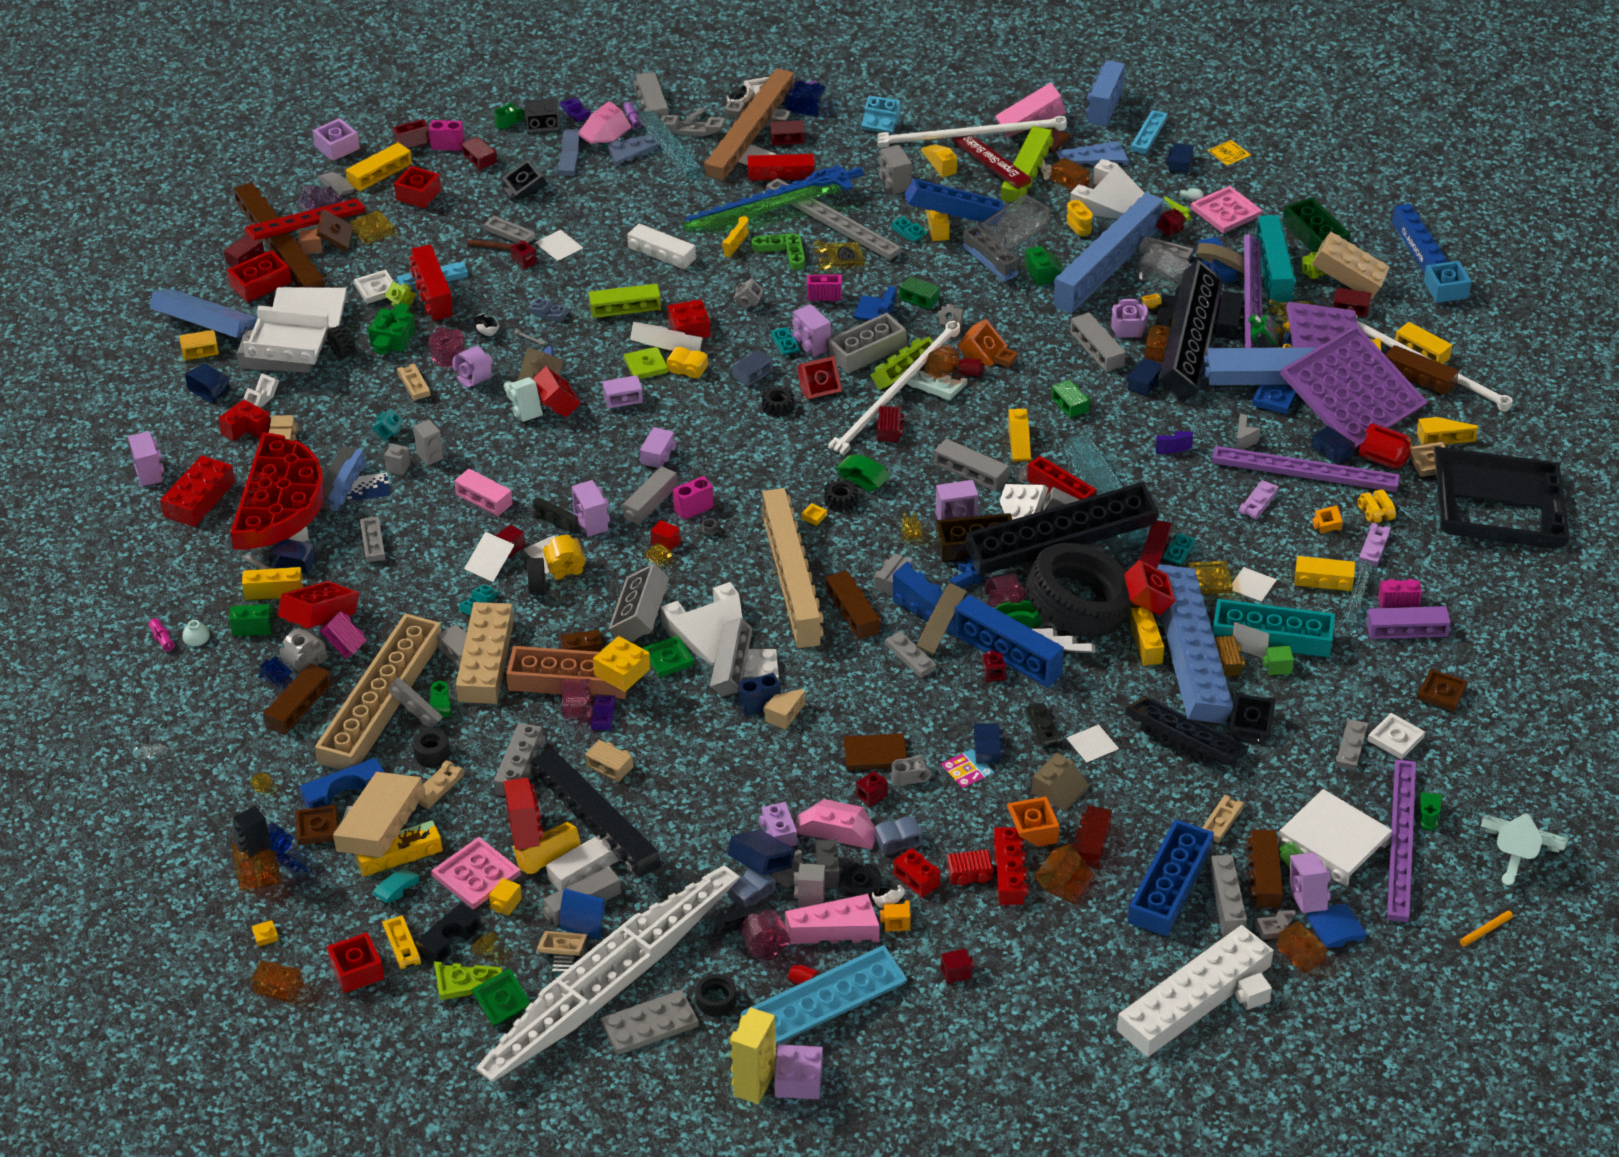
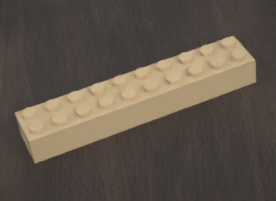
M785 488L762 491L763 520L776 563L797 648L819 646L820 637H823V628L820 623H823L822 611H818L820 609L818 598L814 597L816 596L815 585H811L812 575L811 572L807 571L809 570L808 560L804 559L805 549L804 546H800L802 544L801 534L797 533V520H793L795 516L794 509L790 508V495H786Z
M404 614L316 744L315 752L318 764L343 770L363 761L401 703L390 694L387 688L398 676L408 686L412 687L438 647L437 635L441 633V624L439 622Z

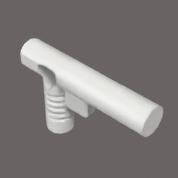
M1043 159L1040 170L1045 180L1049 179L1052 174H1062L1061 167L1052 168L1051 165H1046Z

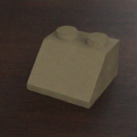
M527 347L518 381L528 377L533 379L546 366L560 376L564 360Z
M1058 753L1033 776L1032 793L1034 795L1047 797L1050 804L1065 812L1089 788V784L1074 762Z

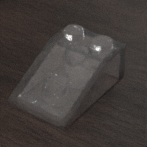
M1150 243L1139 261L1138 279L1177 289V286L1181 285L1184 270L1192 264L1168 247Z

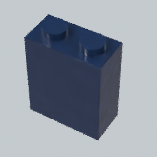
M759 829L731 836L727 855L757 873L766 875L791 869L795 849Z

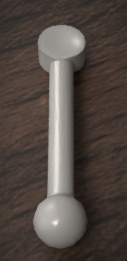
M518 329L514 331L515 336L529 339L538 343L540 347L546 345L544 340H537L521 333Z

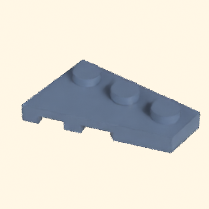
M653 134L607 143V149L615 167L621 165L620 162L627 160L629 162L636 155L643 156L659 149V143Z

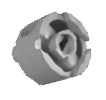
M298 628L289 633L283 641V649L280 648V657L299 673L310 663L318 666L319 663L324 662L327 658L325 643L305 628L304 630Z

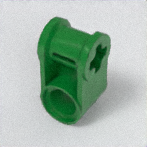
M511 102L501 108H497L494 111L495 127L506 129L522 121L525 111L522 108H517Z
M437 681L431 685L429 705L443 716L442 718H450L451 703L448 684L444 681Z
M1421 792L1419 825L1422 829L1432 831L1437 828L1442 794Z

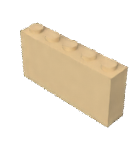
M376 772L333 834L336 851L382 858L386 851L390 849L395 837L399 835L403 825L407 823L409 816L416 809L421 798L425 795V787L422 784L421 777Z

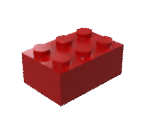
M272 250L227 269L229 286L247 303L277 290V287H284L292 283L289 266Z

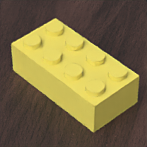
M750 1007L747 1014L742 1015L737 1032L734 1031L730 1037V1044L732 1045L730 1058H732L733 1062L731 1066V1072H733L731 1085L734 1086L735 1097L759 1104L776 1070L775 1015Z

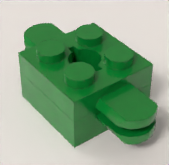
M399 303L396 304L393 310L380 309L368 329L370 346L374 347L375 353L383 355L387 354L389 350L401 352L405 350L416 331L414 314L410 313L409 305Z

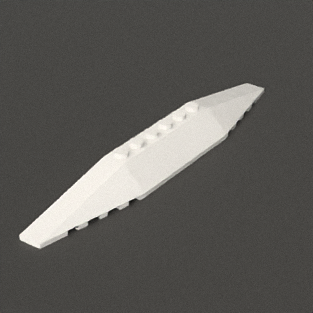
M724 865L702 877V881L696 884H689L685 887L684 891L677 895L675 893L668 896V900L660 904H653L649 907L648 911L642 914H635L541 990L536 1001L530 1003L526 1008V1013L514 1022L510 1032L503 1035L499 1040V1045L487 1054L476 1067V1070L490 1082H494L575 1030L667 954L740 879V876Z

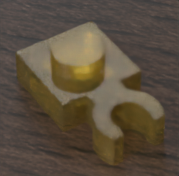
M913 512V517L911 518L907 517L906 513H903V522H901L903 540L922 539L920 521H917L916 512Z

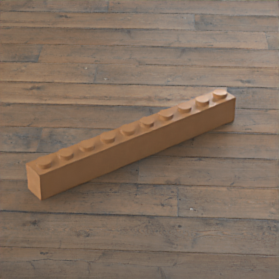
M776 68L773 74H770L769 79L762 85L754 99L749 102L748 107L741 113L739 119L734 122L733 127L727 131L726 136L719 142L717 148L712 151L711 156L705 160L704 169L707 177L721 181L725 180L769 121L775 108L778 109L795 86L793 72Z

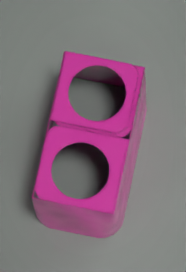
M431 120L429 127L430 148L432 150H462V142H465L462 121Z
M702 476L674 488V511L680 518L687 519L713 508L714 496L711 483Z

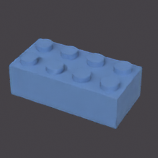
M1106 60L1104 66H1101L1100 73L1096 76L1095 84L1092 85L1091 93H1088L1087 102L1089 103L1086 111L1088 123L1108 125L1123 92L1124 63Z

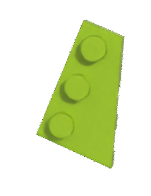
M434 962L440 1000L473 995L472 988L502 972L501 967L475 965L471 968L462 967L461 964L453 963V966L442 965V962Z

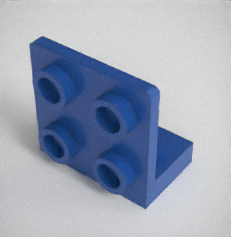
M889 286L887 292H884L883 298L862 295L854 313V319L869 321L885 313L891 316L896 304V287Z

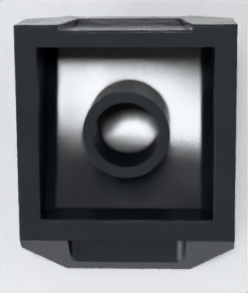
M529 159L501 178L502 190L510 200L534 194L548 185Z
M1236 692L1229 733L1232 737L1240 742L1258 745L1269 739L1276 699L1244 695V693Z

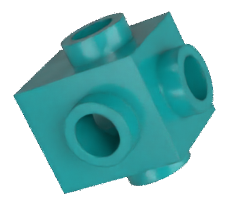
M391 408L386 412L381 411L377 415V421L372 429L385 441L392 435L395 436L402 429L400 426L404 420Z

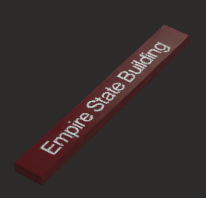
M973 135L951 137L952 142L1015 188L1019 189L1031 183L1030 176Z

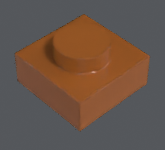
M1002 347L995 354L993 362L1009 368L1018 358V352Z

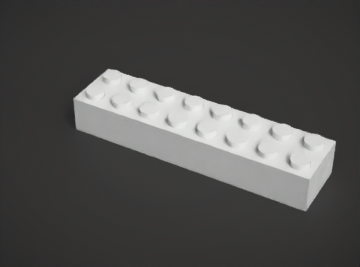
M1240 925L1118 1014L1117 1031L1149 1057L1237 991L1239 980L1260 972L1263 973L1271 967L1273 949L1243 925Z

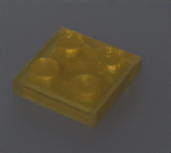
M380 210L349 221V224L353 225L352 230L364 244L395 233L394 226Z
M1227 561L1189 563L1188 568L1195 569L1202 594L1232 593L1233 586Z

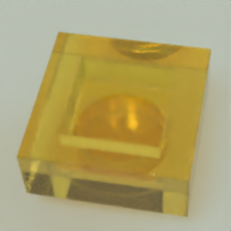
M660 543L645 551V558L657 566L672 558L671 551Z
M495 932L484 934L470 948L474 954L482 952L486 954L495 947L494 943L499 937Z

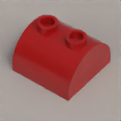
M835 356L798 365L799 383L806 399L842 391Z

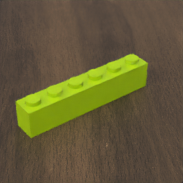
M1036 126L1032 127L1013 163L1014 166L1031 177V183L1017 189L1005 180L1001 186V200L1020 204L1022 199L1026 198L1028 188H1031L1033 178L1037 176L1038 168L1042 167L1043 158L1047 157L1049 147L1053 145L1054 137H1052V130Z

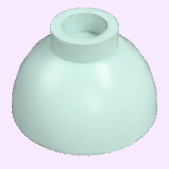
M191 620L184 628L182 637L185 644L199 646L208 641L210 633L204 624L197 620Z

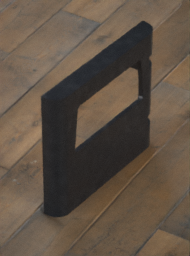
M1434 447L1440 527L1444 533L1555 549L1564 547L1569 542L1570 536L1560 463ZM1455 497L1538 507L1541 509L1540 532L1462 522Z

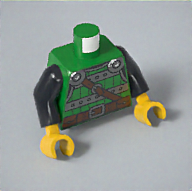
M1253 314L1249 317L1248 321L1252 325L1250 335L1259 348H1293L1289 344H1284L1282 347L1285 332L1283 328L1290 332L1289 321L1283 323V321L1273 320L1269 315L1259 318L1257 314Z

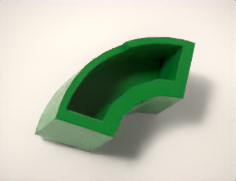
M862 455L847 456L835 468L842 479H846V482L851 480L852 483L861 486L867 493L878 489L891 476L885 466Z
M1022 600V603L1013 604L1006 602L995 607L996 610L1028 626L1030 629H1037L1044 622V618L1035 610L1030 601Z

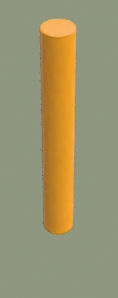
M1506 911L1460 939L1461 945L1465 947L1513 918L1512 912Z

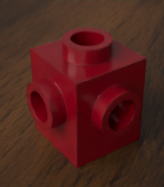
M1174 208L1162 213L1156 227L1167 236H1171L1175 233H1180L1184 229V223L1187 218Z

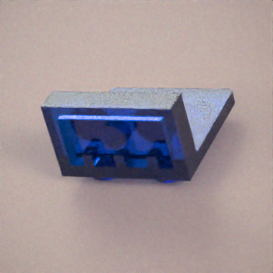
M804 81L794 82L787 93L786 110L791 111V113L818 116L820 98L826 90V86L819 83L809 84Z
M271 822L268 826L271 847L263 852L271 856L278 863L286 864L287 867L297 873L299 870L307 873L308 868L285 853L291 847L294 837L277 824Z

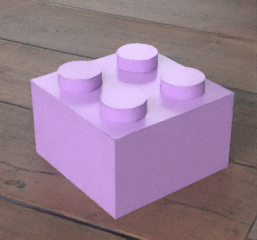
M341 118L312 130L314 146L332 161L360 149L358 132Z
M811 304L793 311L792 336L795 337L796 342L803 347L804 351L808 352L812 357L829 351L828 339L831 338V322Z
M150 431L128 436L133 464L141 487L163 482L162 474L165 472L163 464L159 463L162 457L160 450L156 449L158 448L156 438L151 437Z
M593 480L572 486L574 515L578 516V521L587 537L608 531L610 517L607 509L609 508V503L606 497L603 498L600 487L596 486Z
M973 480L936 485V516L938 520L977 516L978 493Z
M1315 852L1290 855V893L1302 913L1328 910V901H1330V891L1328 889L1330 873L1329 870L1325 869L1323 861L1318 858Z
M778 1045L774 1080L775 1097L820 1099L823 1047Z

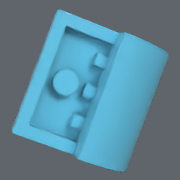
M869 95L861 129L880 133L889 132V134L893 135L895 126L899 122L900 100Z

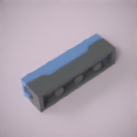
M978 225L964 231L963 247L1004 282L1018 276L1019 259Z
M341 447L323 478L325 497L321 509L338 511L340 506L344 504L345 497L348 492H351L354 481L358 479L361 469L365 467L366 459L363 456V450Z

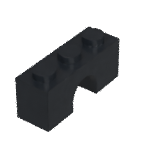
M461 902L457 907L451 909L440 921H437L426 933L419 936L416 940L418 954L432 965H434V962H443L451 955L450 940L448 938L457 936L468 941L482 929L480 915Z

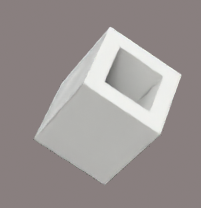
M1260 972L1239 980L1235 995L1238 1002L1242 1003L1246 1010L1270 1002L1272 987Z

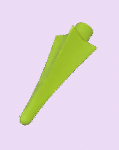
M1164 197V200L1171 209L1179 210L1187 218V222L1192 219L1189 215L1191 209L1174 202L1168 197Z

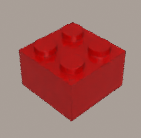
M410 166L394 183L396 200L425 208L441 191L440 174Z
M702 299L668 305V322L671 330L702 338L711 337L710 319Z
M544 367L532 379L536 382L538 395L541 396L540 401L546 407L550 406L557 415L561 414L567 417L581 404L569 382L549 367Z
M1138 560L1124 574L1130 600L1133 604L1161 616L1175 602L1169 574L1141 560Z
M368 932L326 946L329 963L343 994L385 979L382 961Z

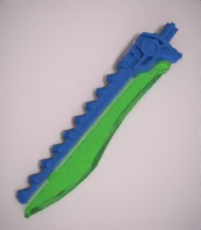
M835 165L833 168L814 172L803 181H794L791 185H781L775 190L768 189L765 191L766 193H756L751 198H741L735 203L728 202L726 206H716L711 211H701L698 215H688L686 223H683V230L737 224L738 219L742 216L750 220L787 204L829 193L837 194L840 190H851L853 185L850 180L863 176L864 172L862 167L846 171L844 168Z

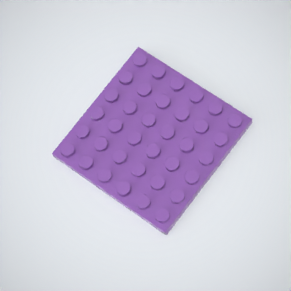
M1357 324L1284 367L1279 373L1326 426L1329 425V427H1332L1341 435L1343 434L1352 442L1354 441V450L1359 448L1361 443H1364L1367 436L1365 432L1371 423L1391 428L1425 407L1428 403Z

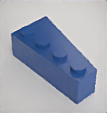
M907 561L893 573V602L928 621L943 591L936 583L932 585L925 579L926 575L921 571L918 573L912 569L913 565ZM954 616L946 629V632L954 635Z

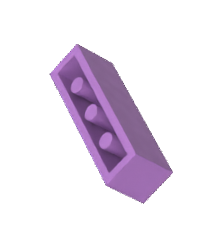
M1446 606L1368 609L1366 622L1370 639L1448 637L1450 619Z

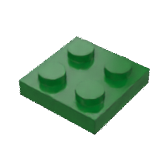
M678 635L642 648L649 652L650 666L658 678L694 666L693 657Z
M510 968L472 988L474 997L493 1028L525 1011L531 1003Z

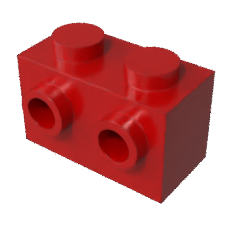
M913 848L893 860V875L920 898L940 886V870L938 867L928 862L921 853L916 852Z

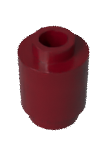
M965 357L964 359H959L958 373L980 377V374L984 373L985 363H982L981 359Z

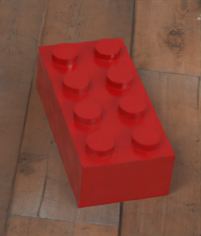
M428 244L411 248L409 261L412 268H410L412 278L416 279L415 286L417 290H420L422 303L425 302L426 314L431 316L432 321L452 317L451 291L432 245Z
M201 455L161 498L160 503L163 517L195 527L236 482L233 465Z
M331 581L281 594L278 616L284 618L289 623H298L302 628L312 629L314 626L324 625V623H327L340 611L348 616L356 614L359 592Z
M528 777L503 781L508 819L515 850L540 846L539 839L543 838V831L534 784H529Z

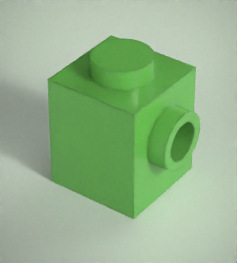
M1290 646L1266 648V655L1262 657L1263 667L1267 668L1268 675L1292 674L1294 658Z

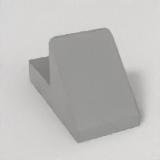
M1240 414L1236 449L1244 450L1259 442L1260 428L1250 427V422H1247V415Z

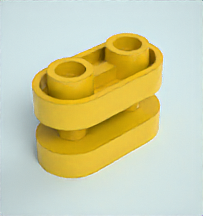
M1078 200L1070 201L1067 204V224L1081 237L1091 234L1092 212L1083 202Z
M1383 489L1374 491L1373 497L1369 492L1360 494L1358 506L1363 510L1367 521H1370L1371 524L1380 523L1382 516L1386 521L1396 518L1394 504Z

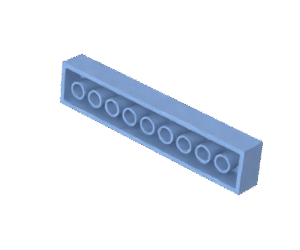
M1146 192L1124 214H1121L1117 221L1112 223L1106 231L1102 232L1101 236L1094 240L1078 258L1076 257L1060 275H1057L1054 280V307L1072 314L1139 249L1145 236L1151 237L1159 229L1156 226L1163 213L1164 199Z
M1159 564L1157 569L1169 574L1175 602L1161 615L1187 718L1225 724L1233 709V704L1196 571L1191 568Z

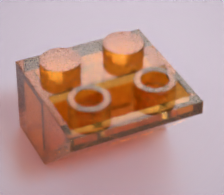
M236 843L232 844L234 865L240 890L282 883L275 851L268 848L249 858L244 852L241 853L238 850Z
M1071 844L1054 849L1034 875L1046 892L1072 904L1077 902L1096 876Z

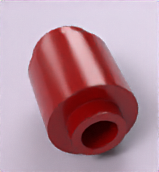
M801 964L798 966L793 965L789 971L788 980L794 986H797L820 975V971Z

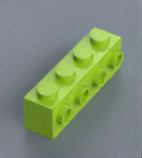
M658 284L588 292L592 318L661 310Z
M930 336L922 340L920 338L915 339L911 342V347L908 348L906 346L898 351L900 353L898 356L895 354L887 359L888 363H881L874 368L876 371L870 374L879 390L896 382L933 343Z

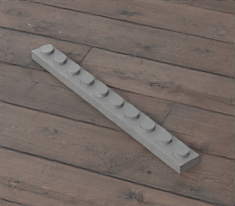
M777 178L766 185V191L768 189L775 190L781 185L789 184ZM803 192L780 198L888 260L901 253V247Z

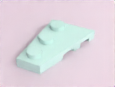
M918 370L906 384L940 396L943 399L951 400L967 385V379L954 380L949 375L937 377L934 373Z

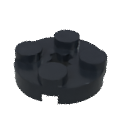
M858 862L849 864L841 871L840 889L850 898L868 894L869 898H871L872 893L878 892L879 887L882 886L881 873L875 866L869 863H865V865H858ZM857 879H859L860 881H861V880H865V881H864L863 883H858V882H857Z

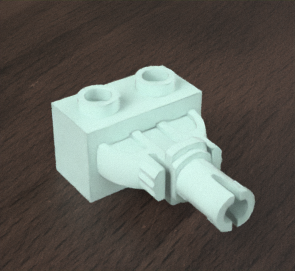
M528 377L516 382L507 381L504 383L507 397L514 403L512 410L515 417L524 422L543 415L535 381Z

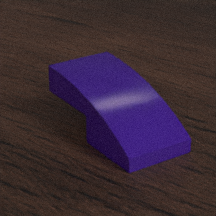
M575 98L560 103V107L576 122L591 116L590 110L583 108L581 101Z
M1175 431L1174 436L1157 435L1155 454L1177 453L1191 449L1193 432Z
M595 696L591 730H611L616 696Z

